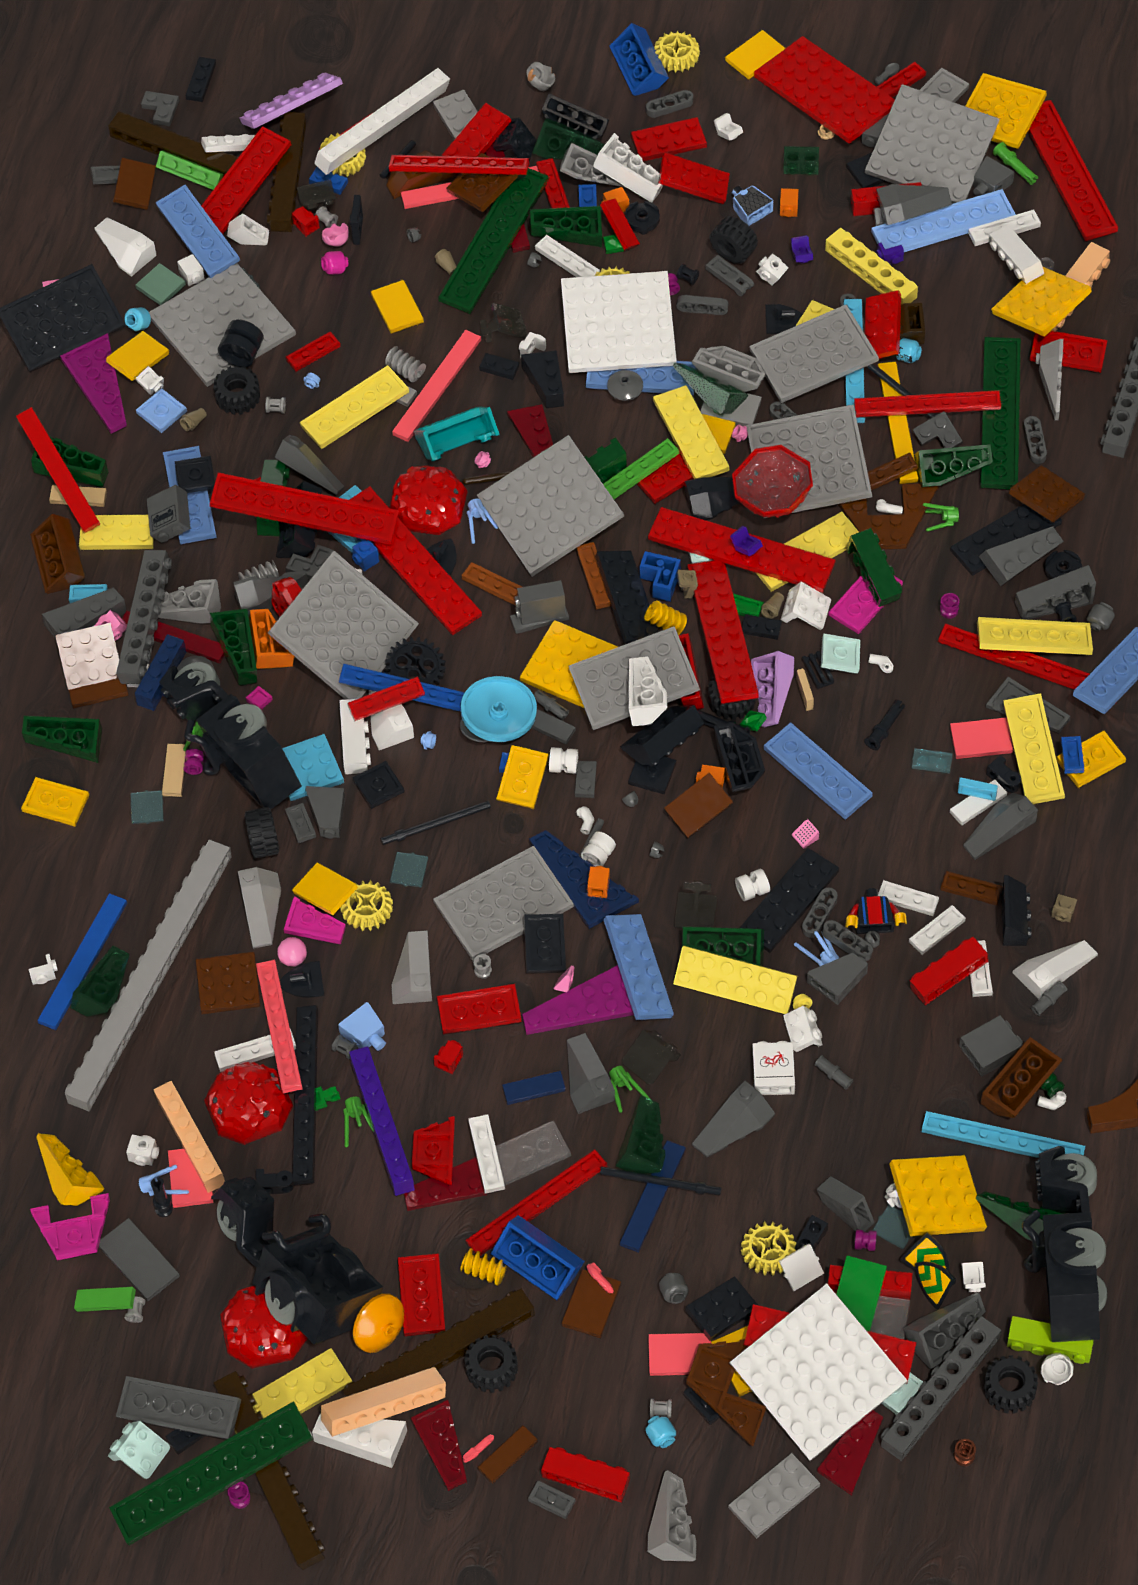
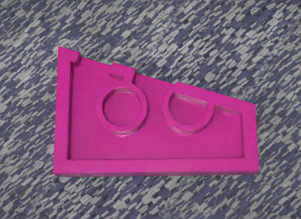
M294 896L284 927V933L341 944L346 925L328 914L315 910V907L304 904Z

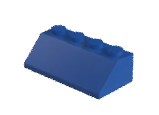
M631 23L610 45L611 51L634 96L658 89L669 78L661 60L655 53L656 50L646 29Z
M519 1215L508 1222L491 1252V1255L498 1260L502 1259L504 1264L556 1300L568 1288L584 1263V1260Z

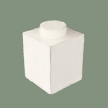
M193 254L177 261L179 273L188 286L204 280L203 268Z

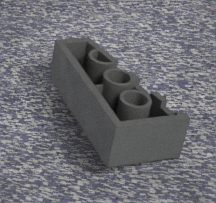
M1050 527L985 550L979 557L998 584L1002 586L1057 548L1064 541L1054 527Z
M1084 566L1017 592L1015 605L1021 619L1028 620L1056 613L1055 607L1063 602H1070L1071 609L1093 604L1096 581L1090 566Z
M111 588L43 613L42 618L44 626L56 639L55 635L93 627L98 622V619L110 610L119 614V616L123 615L127 610L122 596L115 588Z

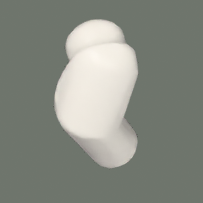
M1062 1091L1057 1092L1050 1099L1039 1096L1036 1105L1056 1110L1065 1104L1067 1096Z

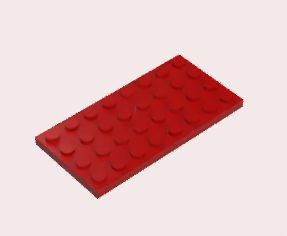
M803 36L754 71V77L847 143L854 141L863 132L889 114L895 101L894 98Z

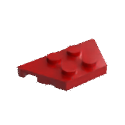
M455 1116L449 1117L448 1121L439 1125L436 1122L427 1128L414 1131L412 1169L449 1185H452Z

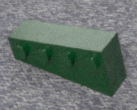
M869 528L851 535L846 550L848 554H853L855 566H860L863 580L869 582L868 589L878 607L899 600L902 587L895 580L893 567L889 566L886 561L887 555L884 549H881L879 546L877 534L873 533L872 529Z
M239 609L210 613L211 627L238 685L257 683V668L248 610Z

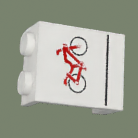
M761 1041L753 1043L754 1088L762 1095L795 1094L793 1042L779 1041L777 1043H768Z

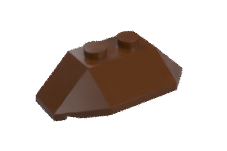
M427 150L415 154L416 156H438ZM391 171L386 186L393 199L401 197V192L424 188L454 177L457 173Z

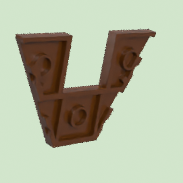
M902 484L904 514L867 515L866 499L840 503L838 506L843 509L845 516L859 532L871 528L873 533H876L879 538L881 549H906L928 508L923 506V503H931L939 486L922 487L921 484Z
M745 1339L731 1343L723 1341L716 1344H699L686 1383L751 1446H754L766 1406L727 1393L735 1372L730 1362L748 1348L744 1346Z

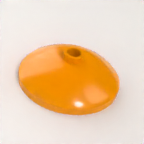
M380 1294L370 1299L361 1308L353 1327V1338L358 1348L367 1353L379 1352L388 1347L397 1338L404 1321V1308L397 1297L391 1294Z

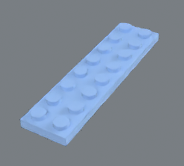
M1003 189L953 203L952 205L905 221L872 227L871 232L877 244L882 242L885 249L902 245L904 252L967 234L970 228L1016 214Z

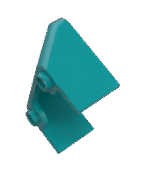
M482 406L469 409L413 431L426 459L431 461L440 459L441 454L445 451L475 440L485 442L490 440L492 435H500L490 407Z

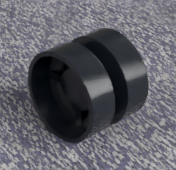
M232 320L218 346V353L223 360L231 365L249 367L257 355L264 335L257 326L248 321Z

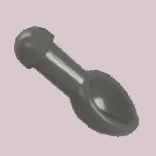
M891 63L887 65L884 72L875 78V84L880 85L888 77L897 74L900 68L899 64Z

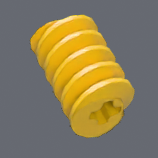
M654 601L647 608L644 620H650L651 624L656 623V626L662 627L663 630L675 626L679 635L686 626L687 616L678 610H674L672 607H668L666 604H662L660 601Z
M470 1248L464 1256L460 1271L464 1269L465 1274L472 1272L473 1277L479 1275L481 1280L487 1277L489 1283L495 1280V1285L499 1286L507 1266H503V1260L500 1259L496 1264L494 1256L488 1261V1254L480 1258V1251L472 1255L473 1249Z

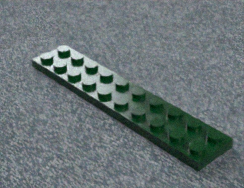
M528 168L527 175H518V178L497 197L438 297L439 302L471 314L529 215L530 209L533 208L549 180L547 175Z
M984 338L983 391H999L1001 409L983 410L982 445L991 444L993 463L981 468V488L1011 489L1018 483L1021 338Z
M293 1401L109 1508L126 1543L131 1545L314 1438L296 1403Z

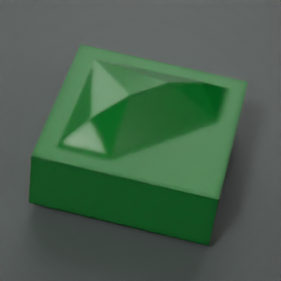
M616 235L603 237L606 254L624 252Z
M749 711L740 725L743 727L748 726L752 731H758L767 717L764 713Z

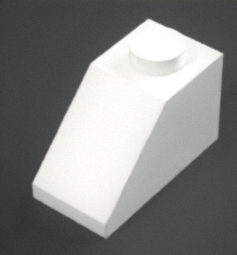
M242 213L229 222L227 236L239 244L267 245L269 230Z

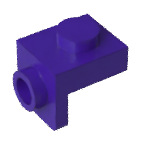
M805 235L791 238L792 255L796 263H806L809 260H813V252L809 246V237Z
M882 242L878 243L875 253L882 260L887 261L890 265L903 261L904 249L902 245L885 249Z
M742 526L730 536L735 550L747 556L756 553L763 546L761 540L749 535L745 526Z

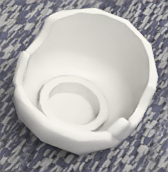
M1054 1353L1048 1355L1042 1362L1041 1375L1047 1383L1061 1385L1072 1377L1074 1365L1068 1356Z

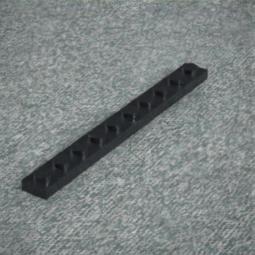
M316 1005L297 1007L296 1060L302 1090L295 1091L294 1185L314 1183L318 1039V1008Z

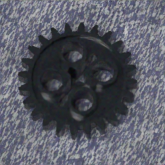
M410 637L409 642L403 638L402 644L396 642V648L391 646V653H387L386 658L388 659H385V665H387L385 666V672L406 679H410V676H416L420 682L440 685L439 679L444 677L446 661L442 660L444 654L439 653L440 648H433L434 642L428 645L427 639L420 642V637L416 641ZM419 652L421 655L415 656L412 653ZM399 662H403V663H405L406 665H405V666H399L398 663H399ZM425 666H431L432 669H431V670H427V669H425L424 667H425Z

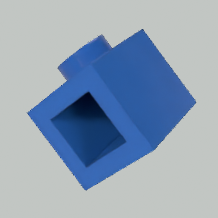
M364 539L352 547V558L364 571L379 562L378 549L370 540Z

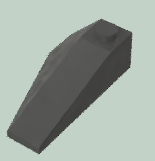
M1011 793L996 803L963 844V847L974 860L978 859L1035 823L1038 809L1026 796Z

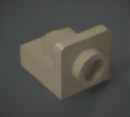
M678 570V583L684 592V598H692L694 590L698 587L695 570Z
M1058 894L1051 917L1061 922H1071L1077 899Z

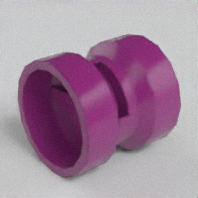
M946 593L941 598L940 613L944 618H954L958 614L959 598L956 594Z
M188 749L185 752L186 762L184 763L183 770L191 775L200 774L203 769L201 762L204 760V753L198 749Z
M856 1229L855 1250L867 1248L868 1251H875L877 1231L870 1230L866 1233L861 1229Z
M240 1481L228 1488L229 1500L233 1507L241 1509L250 1503L249 1489L244 1482Z

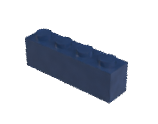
M166 635L135 691L138 706L155 711L163 696L160 691L162 688L159 683L170 667L174 665L178 667L186 654L183 639Z

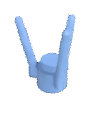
M473 499L468 503L469 510L466 513L469 518L471 542L474 544L473 516L475 518L482 517L484 521L487 520V517L495 529H498V526L480 499Z
M817 931L814 934L825 950L820 954L821 960L797 942L794 943L795 947L814 960L819 966L839 959L831 942L825 937L823 940Z
M177 1165L139 1178L141 1191L143 1193L149 1192V1195L153 1196L151 1180L155 1178L157 1182V1177L171 1172L177 1168ZM165 1190L167 1194L189 1193L188 1190Z

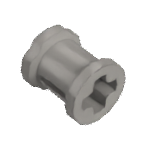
M325 206L320 207L315 213L319 221H322L327 228H330L332 224H336L338 221V216L331 214Z
M266 397V413L278 411L285 414V397L281 399Z
M486 954L477 955L473 962L475 975L482 979L488 978L492 972L491 959Z
M135 1296L133 1309H128L124 1318L126 1321L133 1323L143 1321L142 1308L145 1305V1299Z
M651 1399L650 1417L659 1415L671 1418L672 1399H668V1401H655Z

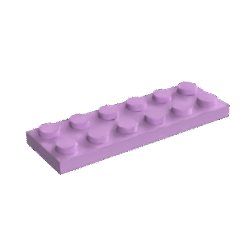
M322 73L317 76V79L306 81L299 88L290 89L288 94L276 96L273 98L274 101L262 103L258 109L245 112L244 116L240 117V121L243 125L255 129L342 85V80L340 77Z

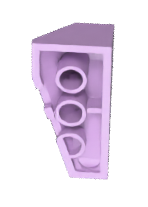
M780 651L751 659V666L759 693L758 712L764 713L767 717L762 724L764 728L778 724L794 674V657Z

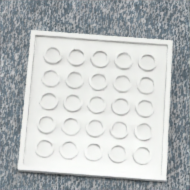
M668 271L561 279L569 373L674 366L677 364Z
M828 1284L824 1285L730 1362L732 1367L763 1405L766 1406L768 1411L809 1461L814 1459L907 1383V1379Z

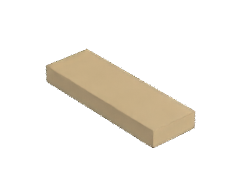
M52 485L49 499L50 504L68 505L58 487ZM79 487L90 506L104 507L107 494L106 488Z
M185 744L167 745L162 788L163 796L182 797L185 772L183 767L186 762V751H183Z

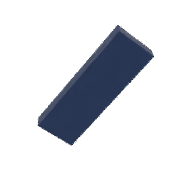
M561 1071L502 1085L507 1105L566 1091Z

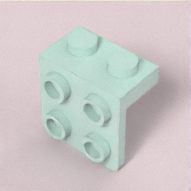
M141 1421L129 1422L123 1428L121 1438L115 1440L111 1445V1452L108 1454V1457L113 1461H123L142 1478L148 1479L169 1451L170 1445Z

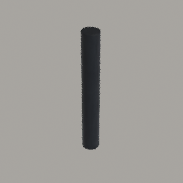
M411 140L398 155H407L416 146L415 141ZM389 164L379 174L383 179L391 172L389 171Z

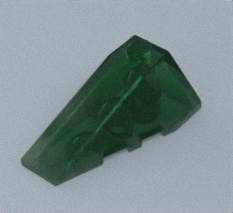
M546 118L532 153L546 159L563 160L571 143L598 155L605 144L564 124Z
M681 363L673 364L675 370L707 406L713 408V412L718 415L732 414L748 397L747 393L734 386L718 384L719 380L716 378L703 377V372Z
M112 946L75 989L70 1008L87 1017L108 1012L117 1001L130 954Z
M643 1095L639 1097L619 1151L616 1167L625 1171L642 1174L661 1172L665 1159V1150L662 1147L664 1139L660 1131L661 1115L659 1103Z

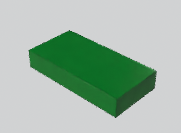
M733 594L738 615L744 617L745 614L760 616L764 602Z

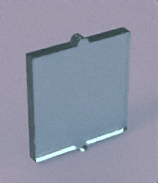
M145 790V792L131 793L132 824H149L150 822L164 821L162 791L148 792V790Z
M397 852L390 883L402 884L405 887L415 886L422 888L428 856Z
M888 1205L883 1215L878 1217L879 1221L872 1230L877 1231V1236L901 1249H904L910 1238L914 1237L910 1236L904 1213L894 1207L892 1208L890 1205Z

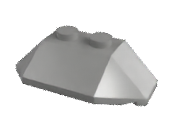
M726 346L710 347L707 349L700 348L692 361V364L708 381L742 393L758 389L765 377V372L757 358Z

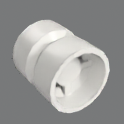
M551 747L549 772L560 773L564 770L565 773L576 774L578 749L563 751L562 748Z
M595 832L588 846L581 853V857L595 867L603 866L608 856L611 855L616 847V843L607 834Z
M761 868L751 872L750 876L745 874L735 878L738 893L744 902L755 898V894L760 896L770 892L768 879Z

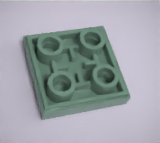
M159 263L135 286L137 290L159 305H162L182 289L186 282Z

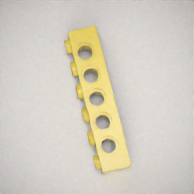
M840 228L826 239L825 251L881 294L899 290L901 293V304L911 303L917 298L918 286L913 281L908 280L887 261L878 257L874 251L869 250L862 242L852 237L849 232Z

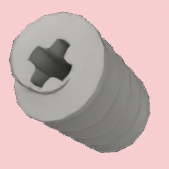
M397 346L393 347L387 354L386 366L388 365L394 372L402 375L410 382L417 381L426 369L424 363L420 365V360L415 361L413 356L409 357L408 353L404 354V351L402 349L398 350Z
M272 560V565L267 561L265 562V567L259 564L258 570L255 567H251V572L246 569L244 575L239 572L238 577L239 580L254 576L262 579L267 578V575L271 574L274 577H279V573Z

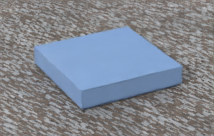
M162 388L136 409V413L161 433L187 412V408Z

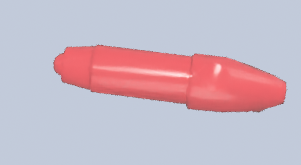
M595 1263L588 1264L586 1267L592 1278L605 1291L613 1293L612 1285L601 1274V1269Z
M488 1435L475 1447L463 1455V1462L466 1463L475 1459L479 1453L494 1440V1435Z

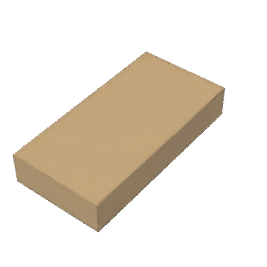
M798 669L796 681L806 711L813 710L814 698L805 670Z

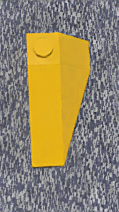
M37 1134L36 1137L52 1190L62 1205L78 1206L89 1200L91 1196H96L103 1192L104 1187L92 1171H85L81 1167L83 1163L79 1159L76 1160L69 1155L70 1150L55 1135Z

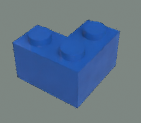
M644 552L640 564V578L653 581V598L671 602L678 581L677 571L681 570V559Z

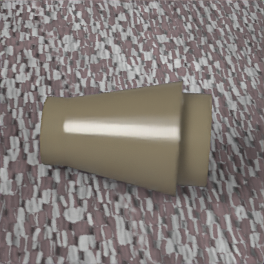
M442 249L435 255L436 263L451 276L457 266L450 251Z
M199 408L182 415L180 425L185 431H193L207 414L203 408Z
M775 593L762 605V615L770 619L777 617L784 601V596L781 593Z

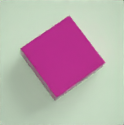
M260 686L246 697V701L249 704L256 705L261 710L273 700L272 696Z

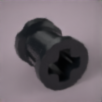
M682 264L676 276L678 279L682 278L689 281L691 285H694L699 277V271H694L687 268L685 264Z
M1063 602L1055 607L1056 613L1061 618L1060 622L1077 621L1076 616L1071 611L1070 602Z

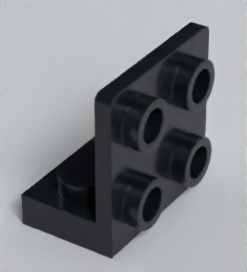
M519 117L513 118L495 140L493 148L496 151L511 149L517 158H529L530 161L536 139Z

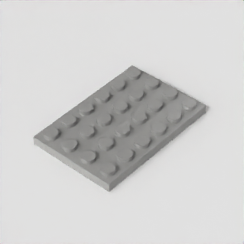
M843 305L749 346L753 357L757 358L765 372V377L781 403L879 361L878 355L847 305Z
M675 626L569 665L593 730L630 717V658L648 656L656 675L667 692V703L700 691Z
M534 846L433 899L435 906L472 961L477 955L487 954L524 934V914H561L574 907L572 900Z

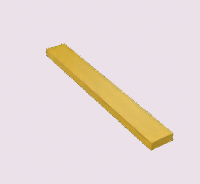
M896 362L878 364L880 369L900 384ZM880 378L883 397L902 396ZM906 415L887 416L895 459L909 452L914 459ZM917 470L900 477L899 483L918 482Z

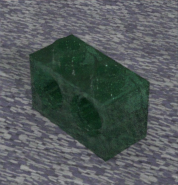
M784 146V174L818 175L819 147Z

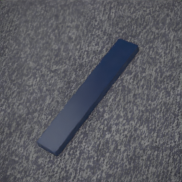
M667 1140L651 1175L673 1179L686 1151V1147ZM647 1183L620 1241V1246L639 1253L669 1186Z

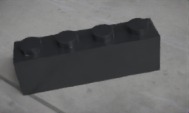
M303 481L295 488L322 494L323 491L322 488ZM282 522L276 557L291 558L293 554L305 557L315 548L314 538L318 529Z
M695 705L671 706L652 724L646 725L620 747L641 765L654 766L660 762V758L672 753L674 747L686 742L688 736L696 734L704 723Z

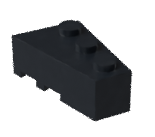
M557 350L521 354L522 369L528 375L531 384L534 385L546 408L563 407L564 393Z

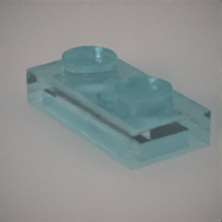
M915 748L912 769L950 773L953 753Z

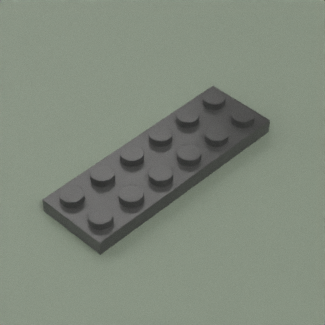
M126 1376L116 1417L227 1440L233 1435L242 1399Z

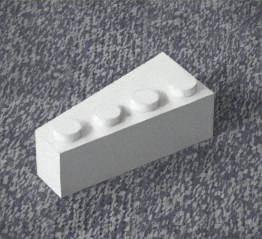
M614 133L598 153L593 167L649 202H653L663 187L662 184L658 183L660 174L652 166L646 165L642 161L643 158L631 152L629 150L630 147L626 143H621L618 140L619 137Z
M320 1414L312 1434L316 1443L392 1468L407 1433L406 1421L382 1419L332 1437L322 1423Z

